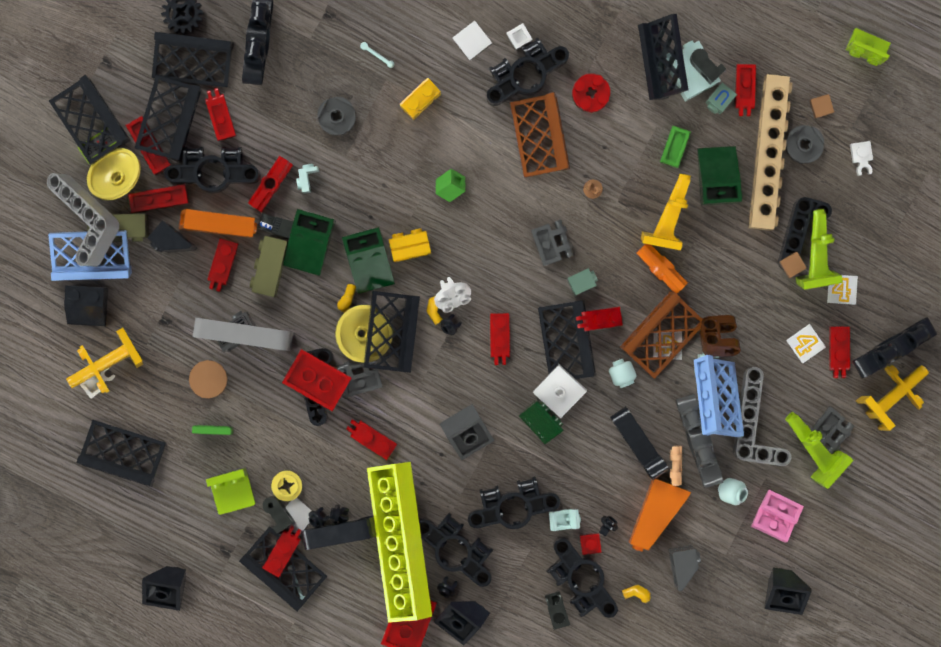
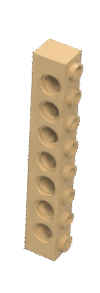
M767 74L764 77L749 229L772 231L778 225L779 217L776 215V207L779 208L780 206L778 188L781 189L782 187L780 170L784 168L782 151L786 149L784 132L788 130L786 113H789L790 110L788 94H791L792 82H789L790 77ZM773 92L781 94L780 101H776L773 98ZM774 110L779 113L778 120L772 119L771 111ZM770 129L777 132L776 139L770 138L768 134ZM768 148L775 151L774 158L767 156L766 151ZM766 167H770L773 170L772 177L765 175ZM764 186L770 187V196L763 194ZM762 205L769 207L768 215L761 213Z

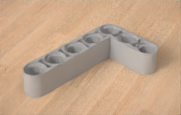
M50 174L47 178L48 188L90 227L76 253L77 264L80 266H99L119 230L118 220L70 175Z
M195 318L193 337L285 351H291L294 332L202 318Z
M749 367L743 375L740 408L743 428L748 427L750 435L747 438L735 437L733 453L737 459L743 461L786 466L792 459L788 450L755 444L764 374L758 367ZM752 370L758 373V378L755 381L749 378V373ZM750 389L755 391V398L749 400L746 395ZM748 408L753 411L750 419H746L744 416V411ZM745 446L748 453L746 456L741 457L739 449ZM761 449H765L767 452L763 460H760L758 457V452ZM780 452H784L786 455L783 462L777 460V455Z

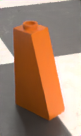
M184 209L180 214L179 230L251 238L253 234H256L257 223L254 222L255 218Z
M659 479L652 480L629 543L633 544L632 548L643 552V549L649 550L688 499L691 492L677 486H672V484Z

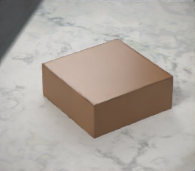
M829 94L809 100L815 119L834 113Z
M798 252L779 261L788 278L806 269Z

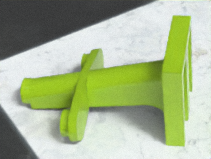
M825 209L813 210L809 275L796 277V284L804 290L843 283L842 275L833 270L830 271L828 268L827 244L833 243L835 237H832V234H827Z
M791 412L785 420L819 467L811 478L816 483L829 489L854 460L839 450L831 454L820 442L823 437L822 433L816 430L811 431L809 426L797 414Z

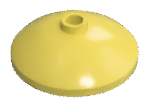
M117 148L90 166L87 174V186L90 192L102 200H114L124 196L135 186L139 179L141 171L140 161L128 149Z
M358 305L348 309L340 317L336 326L335 337L339 349L346 357L356 362L364 363L370 305ZM380 313L374 317V323L378 328L386 322ZM388 324L380 330L386 339L393 334L392 328ZM360 330H363L364 332L363 337H360L358 335V332ZM377 332L372 336L371 342L377 347L384 341ZM385 343L378 351L383 356L389 347ZM376 352L370 355L369 362L380 358Z

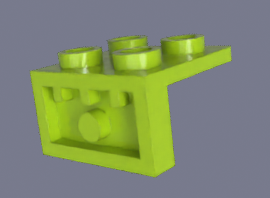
M855 28L845 50L849 51L851 56L856 58L863 57L867 59L869 64L877 66L889 59L890 55L886 53L891 43Z
M246 468L206 479L207 486H211L219 515L256 504Z

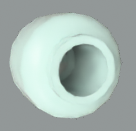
M623 359L613 362V367L609 369L610 377L615 386L623 388L635 383L634 380L637 375L632 362H624Z
M733 478L725 479L718 487L720 499L732 505L743 503L748 495L745 483Z

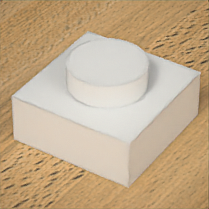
M523 23L506 33L515 50L533 40Z

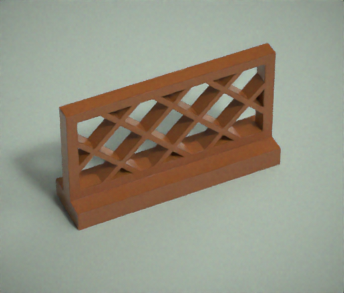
M553 92L543 96L510 102L524 178L569 170L570 165L557 95ZM545 100L546 108L542 114L533 109L537 101ZM525 105L529 108L523 118L517 114L515 106ZM531 110L540 115L534 125L525 120ZM542 117L549 122V127L545 133L536 127ZM523 122L532 126L527 136L520 133V126ZM534 129L544 134L538 144L529 139ZM546 136L553 143L549 151L540 146ZM527 140L536 145L530 155L523 150ZM538 147L547 153L541 163L532 157ZM549 155L556 159L557 167L548 168L543 165ZM530 159L540 164L536 171L528 173L526 165Z
M670 291L622 343L620 348L655 379L701 329L702 318L677 293ZM680 303L684 307V315L674 316V307ZM695 317L699 323L695 328H687V318ZM674 318H684V329H674ZM663 319H671V329L661 330ZM684 331V340L675 343L674 332ZM661 332H671V343H661ZM651 333H658L657 344H648V336ZM671 345L672 353L669 356L662 357L661 346ZM658 346V357H648V347ZM638 347H645V358H637L633 352ZM649 360H659V367L654 373L649 369Z

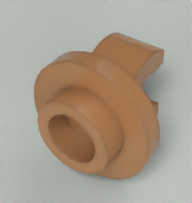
M594 179L587 181L583 187L584 194L591 199L598 198L603 190L601 183Z

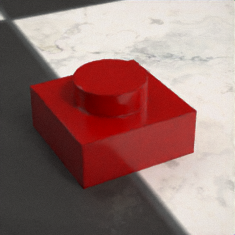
M599 533L580 535L582 555L602 553Z

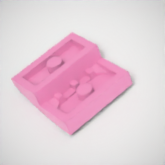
M768 490L751 527L786 543L789 540L794 525L798 522L804 506Z

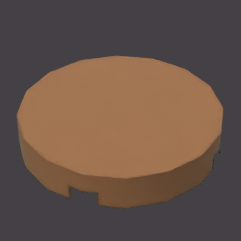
M210 360L202 361L195 365L189 376L191 389L202 398L219 396L224 392L228 382L227 372L224 367Z

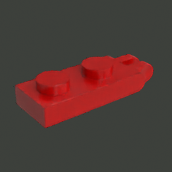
M736 64L735 93L737 95L735 96V108L739 109V116H743V109H746V116H751V109H755L756 64Z
M217 87L214 88L216 95L214 97L211 90H207L208 98L205 101L217 141H222L235 137L236 132L225 96L220 94Z
M219 239L208 276V281H211L209 289L213 290L215 283H218L216 291L221 292L222 286L227 285L239 246L238 243Z
M620 307L581 312L582 316L576 317V321L583 320V324H578L577 328H584V331L623 326Z
M509 313L490 314L491 358H494V365H498V358L501 357L502 365H506V357H510Z
M829 327V369L833 371V378H838V371H841V378H846V371L850 370V327Z
M352 419L350 423L356 426V428L353 429L347 426L346 430L352 433L350 437L388 460L397 443L360 420L357 423Z
M291 525L288 531L284 529L262 569L278 578L301 540L298 536L302 530L298 529L295 535H293L292 531L295 527Z

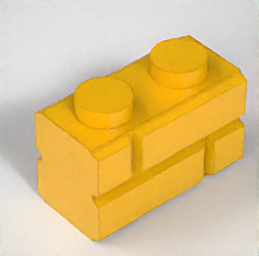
M427 78L400 103V107L414 121L433 103V100H436L441 95V91Z
M422 228L411 230V234L405 236L403 233L393 234L392 239H389L394 263L431 254L427 232L422 231Z

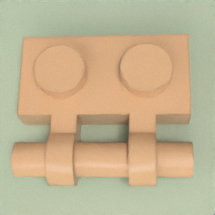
M675 445L670 450V461H672L670 480H672V486L682 485V446Z

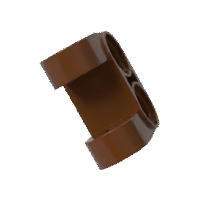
M707 316L702 319L700 339L702 351L705 355L724 357L735 356L740 353L741 348L738 339H721L720 334L736 330L737 325L734 316Z

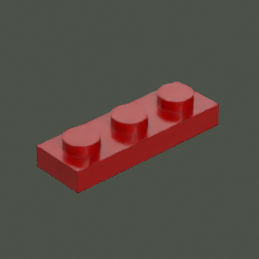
M143 116L125 125L135 143L144 118ZM152 133V136H153L154 140H155L156 143H157L158 141H157V139L155 138L154 134ZM150 135L142 138L140 146L149 147L154 144ZM141 151L154 175L161 173L171 165L168 158Z
M185 184L128 194L131 213L189 204Z

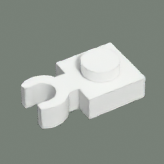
M871 142L850 144L852 162L859 165L856 169L857 175H862V168L867 169L868 175L872 174V167L868 164V161L873 160Z
M106 370L100 373L104 382L115 378L114 374L111 377H106L104 374ZM96 375L80 384L90 398L101 392L96 384L99 382Z

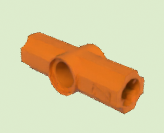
M645 244L636 253L650 267L649 270L673 292L679 293L688 284L674 269V265L652 245Z

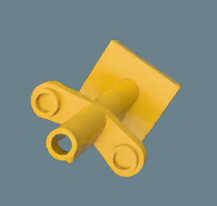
M679 173V178L654 233L642 231V243L681 250L682 241L674 236V229L681 208H687L689 205L687 204L688 200L684 198L690 183V175Z
M124 328L116 331L123 345L95 362H92L84 346H80L77 352L82 360L87 359L89 365L66 378L71 388L82 384L96 375L99 380L96 384L101 393H108L109 389L99 373L127 357L132 359L136 368L143 365L141 357Z
M923 365L917 367L903 380L898 376L899 371L895 366L885 367L886 373L897 385L878 402L872 396H861L856 400L857 404H866L869 408L865 413L870 419H878L881 425L877 427L880 431H890L896 426L886 415V412L905 395L917 409L920 410L922 408L923 400L917 394L914 395L911 389L929 374Z

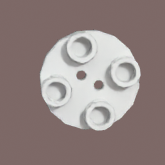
M450 277L447 278L448 283H444L441 280L442 289L434 298L436 306L442 309L444 313H448L460 305L468 304L471 301V288L468 284L462 282L454 283Z

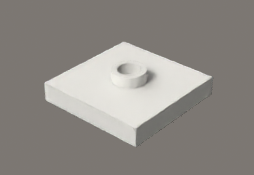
M559 364L533 393L555 414L562 418L587 392V389Z

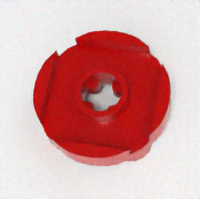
M585 74L575 82L572 90V98L575 105L589 113L603 109L610 97L608 82L598 74ZM589 88L596 90L594 98L586 95Z

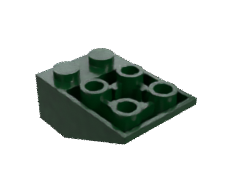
M736 146L697 148L701 206L738 204L742 202Z
M297 209L283 266L320 276L336 221Z
M379 227L342 237L358 294L395 284Z
M534 400L518 416L546 444L564 431L561 428L563 423L555 415L551 417L547 413L550 409L543 401L538 403Z

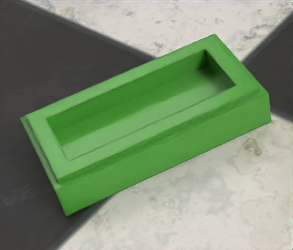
M672 126L660 160L661 163L679 168L691 131Z
M192 426V433L232 435L233 427Z

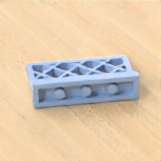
M127 230L117 232L116 236H122V245L118 248L114 243H111L110 246L116 251L111 257L105 254L104 258L107 261L97 267L80 266L74 261L76 254L71 259L63 252L68 245L78 251L79 248L71 241L75 237H81L84 240L87 232L48 234L52 281L129 278L132 273L129 262ZM54 238H62L67 244L60 249L55 245ZM117 252L124 257L125 264H117L112 260ZM60 254L69 261L65 266H57L56 258Z
M712 355L695 359L694 368L702 434L707 436L717 434L743 437L744 431L735 362L713 359ZM725 366L729 368V376L724 370ZM719 375H721L725 380L724 383H722L718 378ZM727 385L731 388V394L726 389ZM722 393L727 398L726 402L721 398ZM730 403L734 408V412H732L731 409L728 407ZM724 412L730 417L728 421L723 416ZM732 422L736 425V431L731 426Z

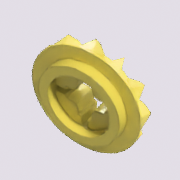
M281 471L272 480V492L279 500L292 501L301 493L302 480L292 471ZM285 480L288 483H295L290 487L291 494H289L287 489H279L284 485Z

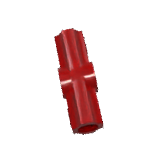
M279 156L267 175L262 178L261 184L248 204L262 213L294 165ZM270 179L275 180V187L267 189L266 182Z

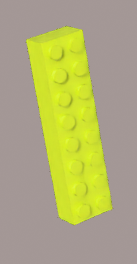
M411 462L367 468L388 623L432 617Z

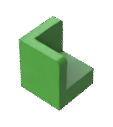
M453 169L448 170L436 179V195L448 202L453 201L465 192V176Z

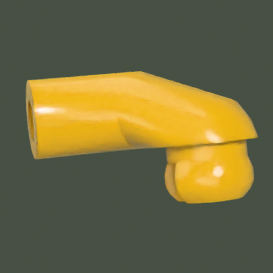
M353 284L347 285L345 294L337 303V308L343 313L350 309L356 290V286Z
M434 296L428 300L426 312L434 324L437 325L441 322L442 317L437 312L438 307L435 304Z
M634 585L622 590L625 599L636 596L643 603H647L651 599L649 590L640 585Z

